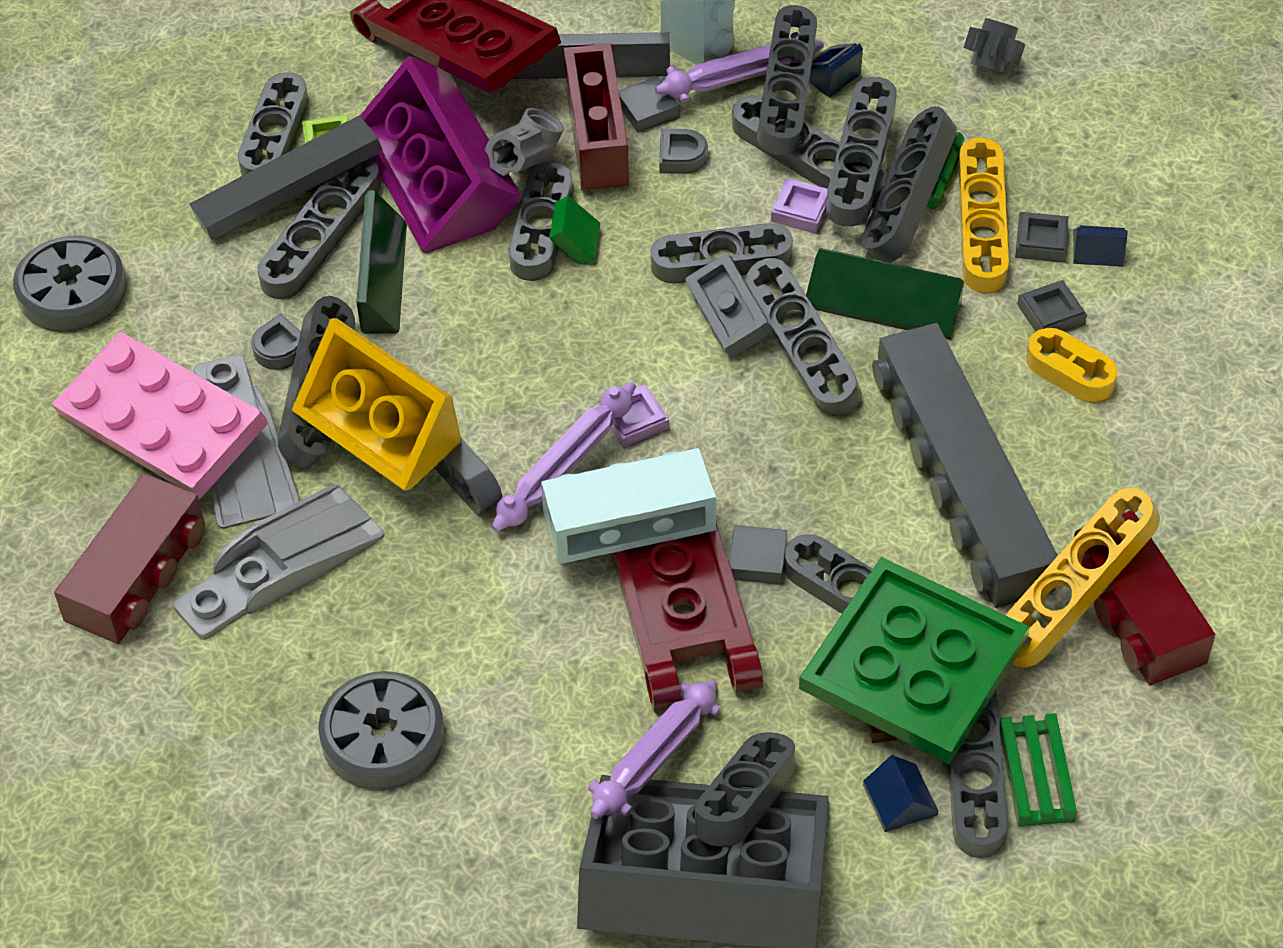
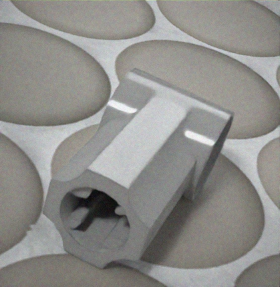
M527 108L519 124L499 132L489 139L485 152L489 156L490 168L505 176L511 172L519 173L525 169L531 171L535 166L548 162L564 131V125L556 117L545 111Z

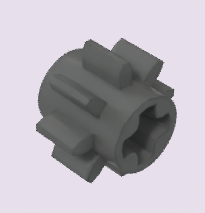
M985 18L982 29L969 28L963 48L974 52L971 64L1004 74L1007 63L1019 65L1026 44L1015 40L1018 32L1017 27Z

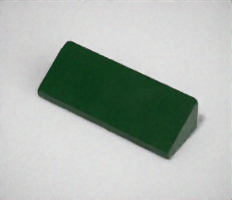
M370 190L365 194L356 304L360 329L363 334L397 333L400 330L407 224L403 217L375 190Z
M819 248L815 257L806 296L815 310L903 330H911L938 323L944 337L950 340L962 304L964 281L953 276Z

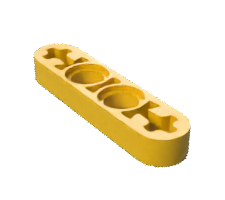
M979 137L966 141L961 146L959 154L958 181L962 277L964 283L974 291L990 293L1001 289L1005 285L1009 266L1004 158L1002 148L997 142ZM976 158H984L986 164L985 173H977ZM977 191H984L992 194L994 199L989 202H978L969 195ZM977 227H987L994 230L996 235L992 238L984 239L975 236L971 231ZM990 255L989 269L991 272H982L980 266L981 256Z
M1125 488L1114 493L1007 612L1006 616L1030 627L1028 636L1032 640L1027 647L1021 649L1013 662L1014 666L1028 668L1043 660L1154 535L1159 527L1160 515L1157 507L1144 491L1138 488ZM1127 509L1133 512L1139 510L1142 517L1135 523L1129 519L1125 521L1122 514ZM1108 528L1115 535L1119 534L1123 541L1119 545L1105 532ZM1096 545L1108 547V559L1101 567L1086 569L1082 566V556L1090 547ZM1059 586L1071 588L1072 598L1066 607L1057 611L1046 609L1045 600L1051 590ZM1035 610L1049 623L1045 628L1038 620L1035 621L1031 616Z

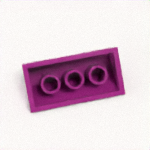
M408 56L361 113L360 117L378 137L383 149L381 153L371 158L377 163L384 183L422 252L428 253L495 230L523 198L509 174L502 176L490 168L489 156L485 152L489 139L450 73Z

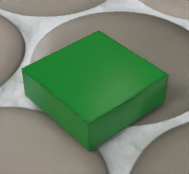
M566 196L555 202L549 239L576 262L585 265L595 260L601 223L570 196Z

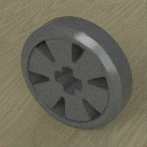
M64 236L44 242L27 253L15 270L13 287L19 307L30 321L47 329L69 331L89 327L108 317L119 306L124 297L126 277L121 259L110 245L88 236ZM73 280L75 284L67 285L66 281Z
M371 672L347 681L328 698L319 718V738L322 752L328 765L342 779L364 788L387 789L413 781L432 766L443 746L444 723L441 707L436 696L421 681L398 672ZM379 723H389L391 731L385 729L384 736H374L372 728L378 730Z

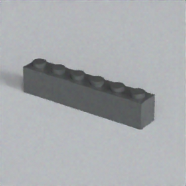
M938 323L879 338L878 360L872 363L875 382L881 391L888 390L892 399L891 410L894 421L899 429L906 428L911 437L910 448L912 457L917 467H925L930 476V491L934 503L938 508L945 507L951 518L950 531L953 541L959 550L965 548L971 559L970 570L976 588L980 592L987 591L995 608L1017 602L1058 555Z

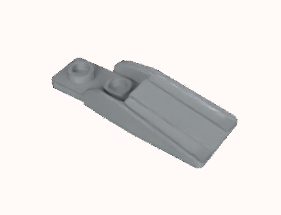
M233 355L197 364L194 367L196 375L260 410L268 422L264 429L211 487L218 526L220 528H228L265 519L299 502L287 461L278 447V434L271 413L258 386H251L244 357L242 355Z
M330 485L255 523L237 536L218 554L213 566L214 575L177 598L173 602L174 610L200 639H207L248 612L250 614L290 594L381 540L384 537V531L339 485Z

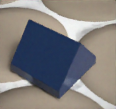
M850 43L827 48L812 60L809 82L827 97L833 96L861 74L863 56L861 44Z
M1085 225L1076 227L1073 230V264L1123 267L1128 230L1118 227Z
M890 755L863 780V787L884 832L938 815L937 806L917 765L913 762Z

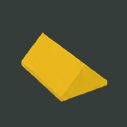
M330 319L291 411L401 489L411 490L462 441L452 396L339 319Z

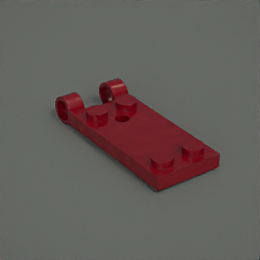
M366 0L350 11V18L355 29L370 42L379 37L490 94L507 85L512 78L530 65L542 60L545 54L561 44L557 27L499 0H401L390 9L383 7L377 0Z
M717 522L716 531L612 553L653 710L669 707L673 703L681 701L680 684L674 665L676 661L724 652L727 671L734 693L763 687V674L759 655L751 636ZM679 605H689L694 609V612L679 614L674 609Z

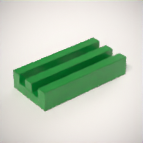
M1045 714L1044 720L1035 721L1034 715L1023 716L1022 722L1015 723L1012 722V717L1000 718V738L1017 826L1075 822L1077 809L1057 714ZM1045 734L1060 809H1053L1038 735ZM1025 736L1039 810L1030 811L1016 742V737Z

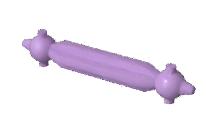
M794 32L790 37L798 40L799 33ZM815 40L813 57L816 52L824 47L822 41ZM771 44L697 64L687 73L676 70L674 66L666 69L668 75L661 84L655 87V91L657 94H666L672 98L680 99L681 103H685L690 99L688 94L691 90L705 92L765 75ZM784 56L778 59L785 66H789L793 61L801 64L799 60L793 57Z
M628 382L620 387L613 386L608 388L602 394L601 405L588 409L518 481L515 495H507L498 502L496 508L497 515L491 526L493 530L498 532L508 526H517L523 523L528 515V507L543 502L541 481L569 474L611 430L613 419L622 417L629 412L632 405L631 397L636 388L633 382Z
M716 681L697 682L691 685L683 682L680 686L683 701L675 702L614 767L609 781H604L600 784L595 780L591 782L587 790L593 793V807L590 813L592 818L598 819L604 815L613 816L618 813H622L624 816L628 815L632 806L627 803V796L637 794L699 725L700 716L708 713L716 716L720 711L721 707L716 704Z

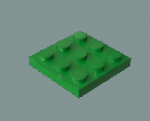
M880 557L800 675L799 690L950 764L1028 640L1030 627Z

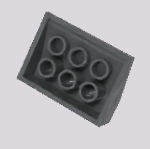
M601 775L599 784L609 781L611 776ZM650 779L637 794L627 796V803L632 806L627 816L618 813L613 816L604 815L598 819L591 817L579 867L577 929L595 930L605 935L625 933L655 936L666 941L678 939L708 941L728 947L749 945L770 948H816L829 796L781 791L743 841L730 846L710 845L701 841L696 835L695 804L709 787L706 784Z

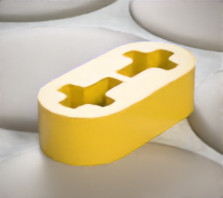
M1056 328L1038 330L1030 337L1026 363L1035 374L1086 402L1104 401L1112 395L1116 385L1117 366L1108 356ZM1052 349L1059 352V354L1053 352L1049 356L1041 354V352L1049 353ZM1094 374H1098V375L1102 376V379H1101V378H1098V377H1095V378H1093L1091 381L1086 380V379L1084 378V376L1090 378V377H1092Z

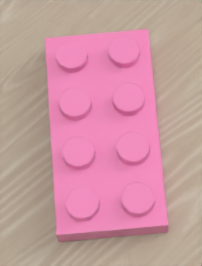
M119 332L51 404L56 412L70 423L175 486L197 494L199 500L268 424L260 410L122 332Z

